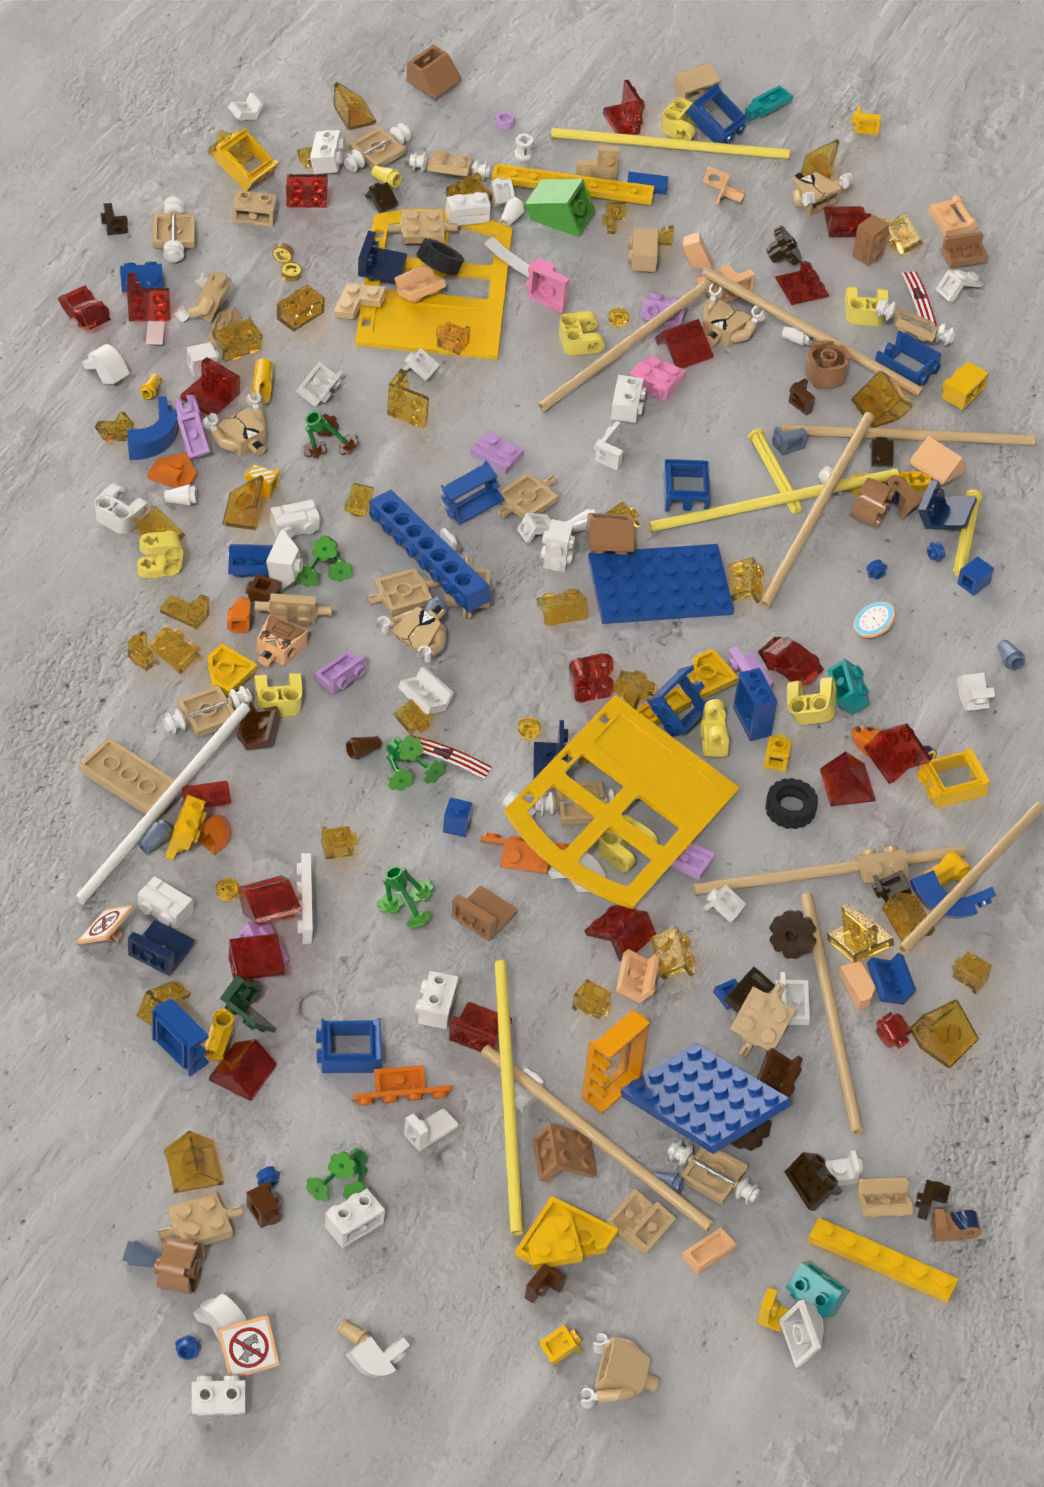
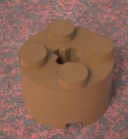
M830 340L814 343L807 356L805 367L807 379L813 383L816 389L833 388L843 385L849 366V351L845 346L841 344L840 346L835 345L834 341Z
M867 478L859 492L858 499L855 500L850 516L878 529L883 520L881 515L887 514L891 505L888 500H892L896 489L875 479Z
M165 1237L162 1243V1256L156 1259L154 1265V1273L158 1274L157 1287L186 1294L195 1292L203 1268H199V1259L204 1260V1245L193 1241Z

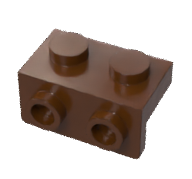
M251 701L246 702L245 704L249 706L250 711L242 719L237 729L238 740L246 750L271 747L280 715L277 706L256 709Z
M771 1048L766 1052L757 1079L790 1098L795 1090L793 1086L794 1081L802 1070L800 1065L803 1058L798 1055L793 1060H790Z

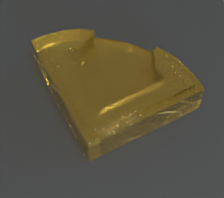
M313 147L297 149L298 158L304 167H312L310 156Z
M673 225L658 230V245H672Z

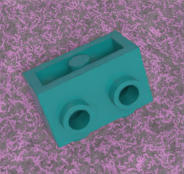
M844 658L827 670L828 676L835 679L837 688L836 704L841 710H846L854 715L870 704L869 690L863 679L864 672L858 665L855 666Z
M811 1261L800 1263L785 1287L791 1292L790 1296L794 1300H805L816 1305L818 1313L822 1318L835 1316L850 1290Z

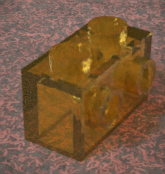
M307 284L277 303V320L295 332L324 313L325 297Z

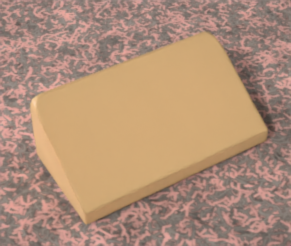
M236 308L218 311L207 339L208 342L224 346L233 345L242 322V316Z

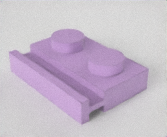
M490 431L470 451V455L483 462L487 460L489 465L505 474L509 468H512L523 457L524 453L522 448Z
M691 843L690 847L671 865V868L700 880L710 866L711 861L713 862L715 853Z

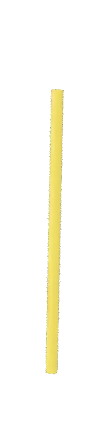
M552 128L551 138L779 159H789L790 149L562 128Z
M896 468L840 480L833 493L862 487L867 478L875 479L881 483L886 482L892 475L899 476V472ZM825 484L650 521L649 529L651 532L817 497Z
M498 960L495 962L510 1232L511 1235L519 1236L523 1234L508 975L507 962Z

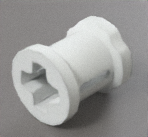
M519 134L515 140L517 149L514 155L518 160L527 161L532 157L531 145L533 144V137L528 134Z

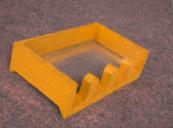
M632 1008L629 1011V1015L626 1014L597 1041H589L581 1098L600 1114L606 1112L622 1098L621 1088L642 1076L650 1022H648L645 1016L638 1014Z

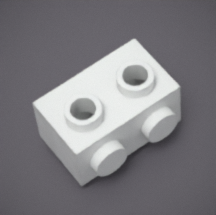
M340 130L316 132L310 156L315 174L338 172L339 166L343 162V150L346 149V141L342 138Z
M618 375L612 403L611 419L636 423L637 415H642L643 402H640V400H644L646 388L642 387L643 378Z
M551 520L549 530L544 531L542 543L546 544L545 546L543 545L541 551V558L544 559L543 568L565 572L567 564L572 563L574 551H571V549H573L575 536H572L573 523Z
M430 971L428 979H423L420 991L423 997L422 999H417L415 1013L419 1014L418 1024L447 1029L457 994L458 976Z
M365 1189L360 1193H354L342 1204L332 1206L325 1213V1228L337 1243L344 1248L383 1225L385 1209L370 1191Z
M212 1376L197 1377V1381L192 1382V1416L245 1415V1380L240 1381V1376H224V1381H213ZM233 1391L237 1396L234 1399H229L227 1393ZM203 1392H208L210 1397L204 1400L200 1395Z

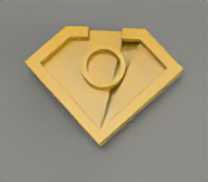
M223 643L207 656L211 687L219 685L227 697H229L231 689L236 691L257 671L256 663Z
M713 648L694 656L693 667L695 669L690 673L689 680L691 683L701 681L704 684V688L698 692L702 699L737 684L738 676Z
M571 1214L547 1217L529 1240L527 1251L533 1270L540 1269L543 1264L555 1267L583 1262V1253Z

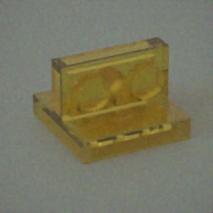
M850 903L841 906L843 926L827 933L828 941L854 963L894 945L893 936L867 915L864 916L860 910H857Z

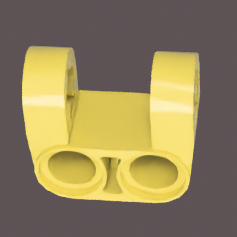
M677 98L665 109L661 124V131L665 135L682 140H691L695 136L696 130L690 123L698 125L685 113L693 102L684 98Z
M847 286L845 291L846 320L855 325H883L885 316L877 317L875 309L879 300L883 301L887 298L888 303V289H877L876 298L857 297V287Z
M594 312L566 313L560 317L559 338L563 351L567 355L596 354L605 348L601 334H583V332L593 331L598 326Z
M175 531L146 533L141 536L139 550L145 555L153 556L141 557L138 560L137 574L140 577L158 578L173 576L181 571L183 549L179 536Z
M289 673V686L268 687L266 675H254L258 709L277 706L280 711L279 717L295 716L301 712V673Z
M834 677L821 678L820 694L804 695L801 681L788 682L787 707L797 724L824 723L833 719L837 697Z
M719 699L709 700L704 705L700 728L704 757L728 756L729 735L725 722V704Z
M622 816L658 843L656 835L650 829L630 816ZM607 830L600 837L598 853L615 868L622 872H628L636 863L633 854L626 849L630 844L615 832Z

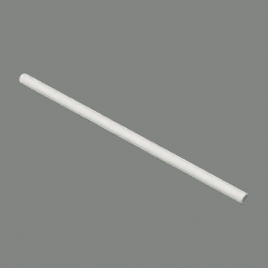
M241 703L79 891L75 896V900L79 904L84 905L147 832L153 822L159 818L250 711L248 705Z

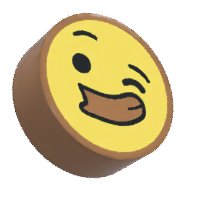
M277 243L272 251V255L278 262L288 263L292 260L294 250L286 243Z

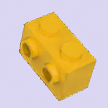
M968 361L962 367H958L951 378H947L942 385V389H944L942 399L964 410L986 388L989 373Z

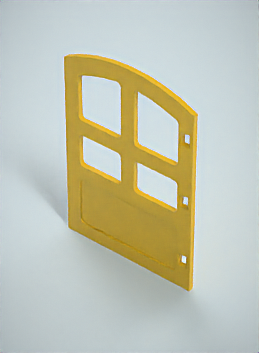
M407 209L374 214L372 231L376 232V235L377 233L384 234L383 238H376V241H379L378 248L385 249L388 224H400L401 211H442L443 220L445 223H448L445 210ZM490 219L487 223L458 226V228L494 237L510 251L512 228ZM445 232L444 244L448 246L449 232ZM495 254L492 265L462 264L455 277L489 280L491 283L487 299L443 295L441 293L442 289H440L438 293L428 294L418 302H410L399 297L397 290L386 289L387 295L381 307L361 305L355 346L415 352L421 348L426 353L497 360L504 298L506 296L508 264ZM407 257L403 271L408 272L425 263L419 258ZM432 269L433 275L441 278H444V276H451ZM365 278L364 285L380 286V280L374 282L370 281L369 278ZM364 320L371 321V325L363 326Z
M614 695L508 805L504 813L524 841L559 873L597 896L633 909L679 856L690 847V844L738 792L740 787L625 701ZM604 715L610 719L606 724L600 721ZM566 754L573 758L569 763L562 760ZM580 757L586 758L623 787L609 803H603L566 775V772ZM550 788H556L594 817L592 822L565 850L558 848L528 813ZM528 794L535 798L531 803L524 800ZM634 800H642L678 827L679 830L666 845H659L622 817V813ZM607 830L615 832L650 859L648 865L628 886L609 880L579 863V860Z

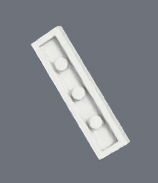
M301 853V863H296V877H301V882H297V896H301L302 901H297V915H302V920L297 921V933L302 934V944H312L311 853Z

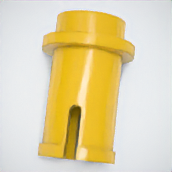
M151 374L146 384L140 387L141 396L145 399L154 398L156 390L163 381L162 377H159L156 382L155 380L159 375Z

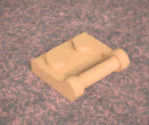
M959 195L954 196L951 200L929 205L928 212L945 237L973 231L979 225L977 220L972 218L964 206L963 199ZM953 209L959 211L965 222L962 223Z

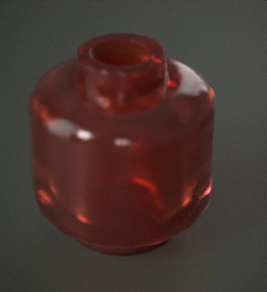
M889 1012L876 1022L878 1026L875 1032L887 1048L896 1046L900 1049L909 1043L908 1036L911 1034L912 1029L901 1014Z

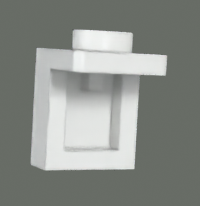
M250 93L246 102L231 101L228 109L238 120H257L264 103L255 93Z

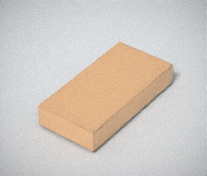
M720 1227L684 1251L682 1258L699 1275L736 1250L737 1243Z

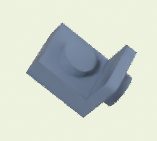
M779 426L775 427L772 437L773 446L783 456L804 449L807 432L804 428L784 433Z

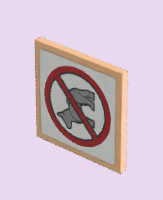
M130 905L103 910L78 939V945L105 940L112 942L113 939L117 942L123 935L118 927L135 907Z
M267 1314L217 1329L228 1376L242 1377L280 1365Z

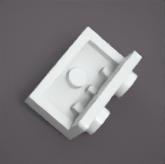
M319 361L296 389V392L316 407L320 401L325 403L332 394L329 391L330 388L335 390L342 380L339 377L344 371L340 369L335 374Z
M425 666L420 668L416 677L401 680L398 686L405 696L419 706L420 710L427 715L446 711L454 694L449 687Z
M780 972V978L775 980V986L778 981L782 983L780 988L783 984L787 986L780 999L784 1004L796 1010L788 1025H809L808 980H786V973Z

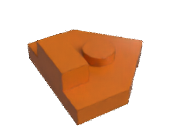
M187 452L157 459L148 472V479L173 488L188 484L192 486L197 478V473Z

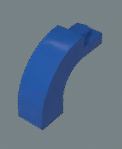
M167 396L158 397L159 419L155 424L143 429L127 430L129 460L154 457L167 450L174 442L178 431L177 411H172V405H168Z
M934 870L909 881L919 901L930 911L948 894L941 887ZM993 887L968 897H961L943 917L962 919L978 914L975 905L978 904V907L981 908L992 903L990 898L996 896Z

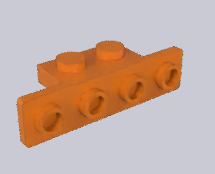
M486 833V836H481V843L503 846L500 868L547 874L549 864L524 842L522 837L510 836V839L500 838V834ZM556 843V846L561 850H565L570 845Z
M424 1065L374 1069L375 1092L353 1094L351 1098L352 1102H358V1106L372 1105L373 1100H383V1103L398 1102L397 1098L407 1097V1101L422 1100V1096L432 1095V1099L446 1098L447 1094L452 1092V1085L426 1087Z

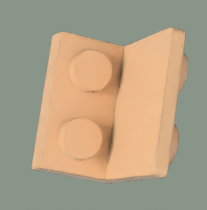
M729 265L717 269L725 277L753 292L755 273L751 269L739 274ZM701 276L697 278L696 283L700 284L706 277ZM714 285L713 293L719 291L720 285ZM721 286L722 296L717 298L715 302L721 300L729 303L740 297ZM709 290L705 293L711 297Z

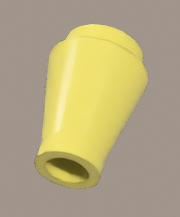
M377 165L372 169V177L378 179L383 184L388 182L390 188H397L402 181V175L397 169Z

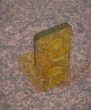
M201 594L196 601H192L190 604L170 595L160 607V613L194 629H198L209 616V597Z

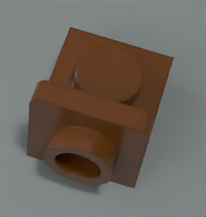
M804 378L791 386L788 402L807 416L813 411L815 396L807 391L808 380Z
M543 1264L526 1285L525 1299L534 1303L539 1296L543 1297L549 1287L560 1293L563 1290L565 1277L556 1268H550Z

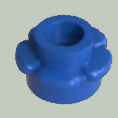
M939 541L929 543L927 554L931 560L935 559L936 562H939L940 559L945 558L944 547Z
M879 559L872 561L866 567L869 578L880 579L886 574L887 565L883 564Z
M273 1166L260 1170L256 1175L258 1186L270 1182L271 1188H273L279 1182L280 1172L276 1171Z
M186 1335L175 1342L177 1355L185 1360L194 1359L201 1349L200 1342L196 1341V1338Z

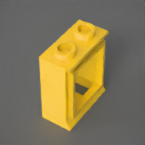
M246 127L240 132L238 130L235 131L228 141H221L216 146L217 151L213 158L244 191L248 192L256 180L261 182L267 172L271 175L279 162L270 156L247 131L248 128ZM239 142L261 163L259 167L250 173L228 151Z
M971 747L963 752L927 761L921 760L919 770L917 771L919 782L923 783L929 800L933 801L936 808L987 796L990 780ZM961 766L969 767L971 770L970 777L974 781L947 788L944 787L937 772Z

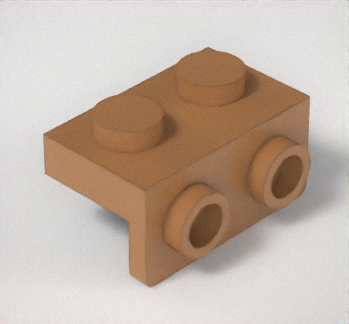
M982 231L944 238L941 252L949 268L988 262L989 255L982 244Z

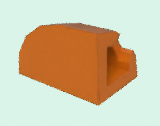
M215 815L198 827L201 830L198 843L214 855L225 848L230 842L231 828L228 821L222 815Z

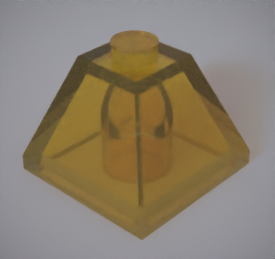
M952 1000L923 1014L909 1028L919 1048L947 1068H951L979 1040L958 1000Z

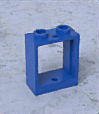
M760 668L739 672L733 709L750 741L769 737L772 734L777 699Z

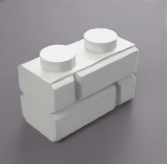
M475 192L474 194H456L446 197L445 216L448 223H458L459 226L489 222L490 202L487 193Z
M313 499L270 508V524L276 539L280 530L285 531L292 538L296 535L312 534L320 529V517Z
M155 876L138 893V907L142 913L146 915L151 914L158 918L162 924L171 926L176 930L193 914L194 900Z

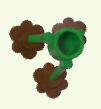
M314 410L307 414L305 422L308 425L305 430L309 435L310 442L304 445V456L318 458L327 452L325 441L319 442L318 439L314 438L313 432H316L320 437L325 435L331 437L334 434L341 441L339 443L340 455L350 454L358 446V436L356 434H347L343 437L337 431L339 424L336 422L335 416L321 415L320 412Z

